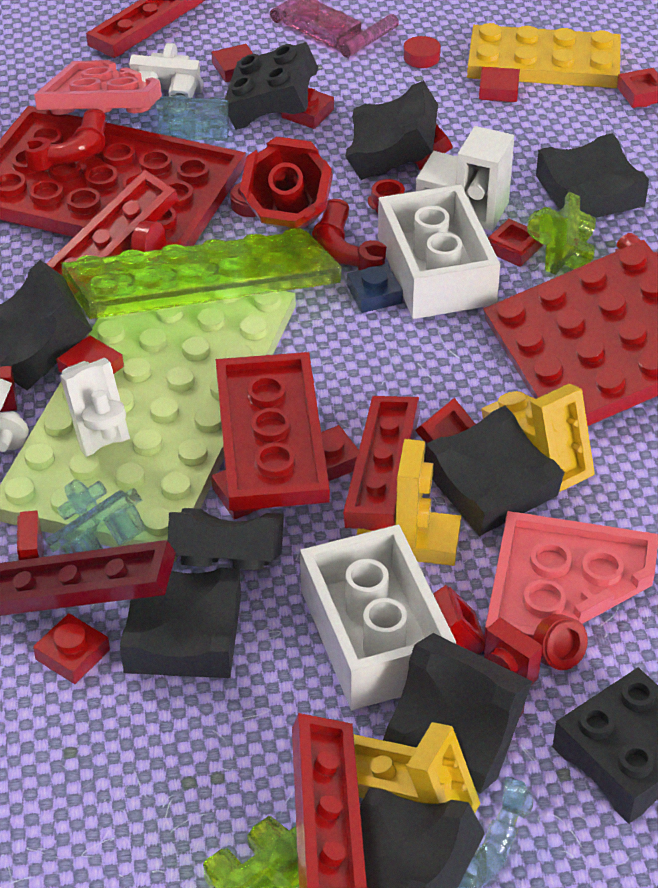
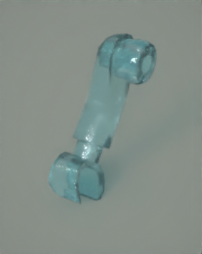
M506 777L502 809L496 819H493L489 824L484 842L477 849L458 888H483L504 867L519 830L515 827L518 816L526 818L533 808V797L524 782Z

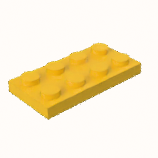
M494 23L473 24L467 78L481 79L482 67L520 69L519 82L617 88L618 74H620L621 34H613L604 30L583 32L574 31L569 28L552 30L537 29L533 26L506 27Z

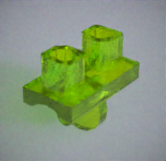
M569 192L565 196V205L559 212L552 210L550 207H544L534 211L527 221L529 235L541 244L546 245L545 271L554 275L564 265L576 269L590 263L595 256V246L587 243V240L593 234L596 218L580 211V196Z
M267 816L254 825L247 834L248 847L255 853L250 859L242 864L227 848L220 849L203 863L204 878L210 888H299L296 826L288 830L272 816Z

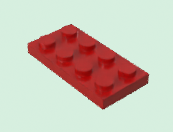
M301 352L215 359L229 511L330 503V487L310 353Z

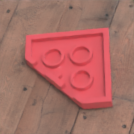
M110 60L72 61L34 94L36 109L51 110V113L55 115L69 114L74 112L75 109L89 110L93 108L99 109L104 113L112 111V108H126L128 113H143L150 110L162 96L160 80L151 77L145 79L146 82H144L140 72L127 67L120 68L119 72L116 70V63Z
M507 511L486 620L485 639L486 629L499 617L533 639L537 626L547 616L563 614L583 624L651 587L656 568L658 534Z

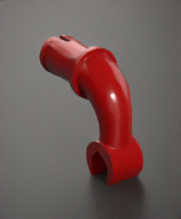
M94 108L87 110L84 113L81 126L76 129L73 138L66 142L51 144L50 140L44 137L27 140L29 149H24L28 168L32 171H44L51 168L54 164L83 161L101 152L106 140L104 136L107 127L105 113Z
M333 198L328 200L321 221L314 225L312 231L313 239L323 255L336 263L356 266L358 270L385 264L387 246L382 242L369 240L360 246H356L345 241L344 227L349 216V205L341 199Z

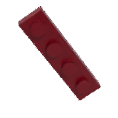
M168 540L0 563V616L165 595L176 552Z

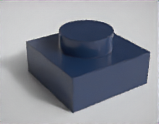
M388 264L347 273V287L361 313L403 304V290Z

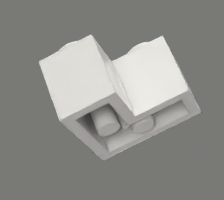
M474 126L458 152V156L433 151L416 178V191L461 184L482 228L493 231L509 203L514 135Z

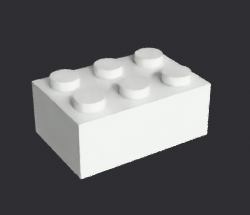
M461 184L379 197L378 239L379 242L387 246L386 258L403 290V298L412 319L472 310L497 303L500 262Z
M400 525L300 550L301 592L351 711L401 697L407 679L409 659L414 644L435 633L456 644V640Z

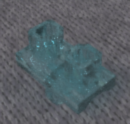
M171 95L161 96L156 101L158 134L191 141L195 139L228 141V100L213 97L203 99Z
M74 479L65 485L68 501L59 506L57 510L64 520L69 519L76 513L79 517L46 538L45 541L52 552L64 550L66 554L103 549L94 532L106 525L118 545L125 544L146 530L141 516L135 505L143 500L137 490L132 488L126 493L123 490H119L97 504L96 500L107 494L104 484L101 481H97L87 488L81 481Z

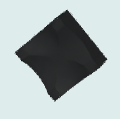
M307 42L297 45L285 44L272 52L261 55L249 54L240 61H237L223 102V107L235 130L248 127L256 118L266 114L278 112L298 114L306 111L309 81L318 71V65Z
M424 80L411 85L406 93L393 101L374 105L363 104L353 109L354 138L351 146L346 149L345 157L360 180L374 175H383L392 168L408 162H418L433 153L438 103Z
M613 133L599 136L594 141L573 149H557L554 147L538 149L536 177L569 223L586 221L645 206L649 178L643 171H638L629 163L622 151L619 140Z
M39 260L29 269L27 278L21 288L10 299L0 304V367L11 366L14 383L27 391L57 364L56 359L82 341L92 331L65 278L42 260Z
M506 405L492 411L471 428L453 436L439 437L427 443L425 448L424 462L433 463L432 480L479 537L503 525L506 522L507 511L525 513L558 496L564 476L563 469L555 460L542 454L531 443L521 429L516 417Z
M182 508L181 512L169 513L168 542L176 552L175 556H181V565L209 567L212 566V563L218 562L219 558L233 559L232 568L263 570L264 566L269 565V561L275 560L282 554L284 514L265 513L252 520L227 521L216 518L203 509Z
M221 567L214 571L202 573L171 571L165 595L130 599L128 617L120 642L123 673L231 678L241 601L240 569Z
M432 633L414 644L409 659L406 683L397 708L387 726L383 741L417 748L432 722L453 726L475 790L481 794L499 777L532 681Z
M639 667L557 720L552 745L564 760L579 767L599 786L615 811L628 824L644 814L658 800V685Z
M369 788L360 804L367 888H458L485 835L470 803L457 800H449L439 804L420 803L399 797L387 790Z

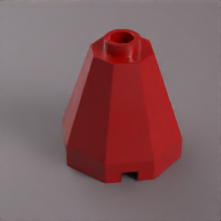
M276 136L267 142V147L259 153L255 150L247 155L240 192L261 223L282 230L300 232L314 223L326 209L333 178L332 168L319 155V151L312 141Z

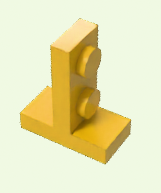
M567 384L537 399L520 391L508 392L501 395L498 401L481 408L484 419L492 411L506 405L516 417L521 429L531 443L542 454L555 460L563 469L564 476L559 492L595 475L581 388Z
M404 439L397 476L396 525H400L417 562L455 566L461 528V515L431 512V498L422 497L423 494H430L433 476V463L424 462L425 441ZM357 529L356 535L371 531L366 529Z
M432 722L417 748L354 734L360 798L365 797L369 788L387 790L399 797L420 803L439 804L449 800L469 802L474 813L477 811L480 801L453 726Z

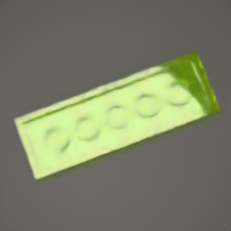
M288 229L283 234L268 236L249 234L244 239L230 241L210 239L203 244L192 246L172 244L164 246L162 250L147 252L126 250L120 253V255L101 258L87 255L78 258L77 261L62 263V276L89 319L341 283L342 267L307 230Z

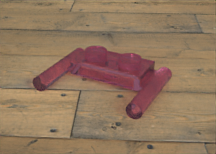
M287 0L270 11V17L275 23L283 21L284 24L336 50L339 49L346 58L354 55L399 25L398 18L394 14H389L362 31L360 21L318 0Z

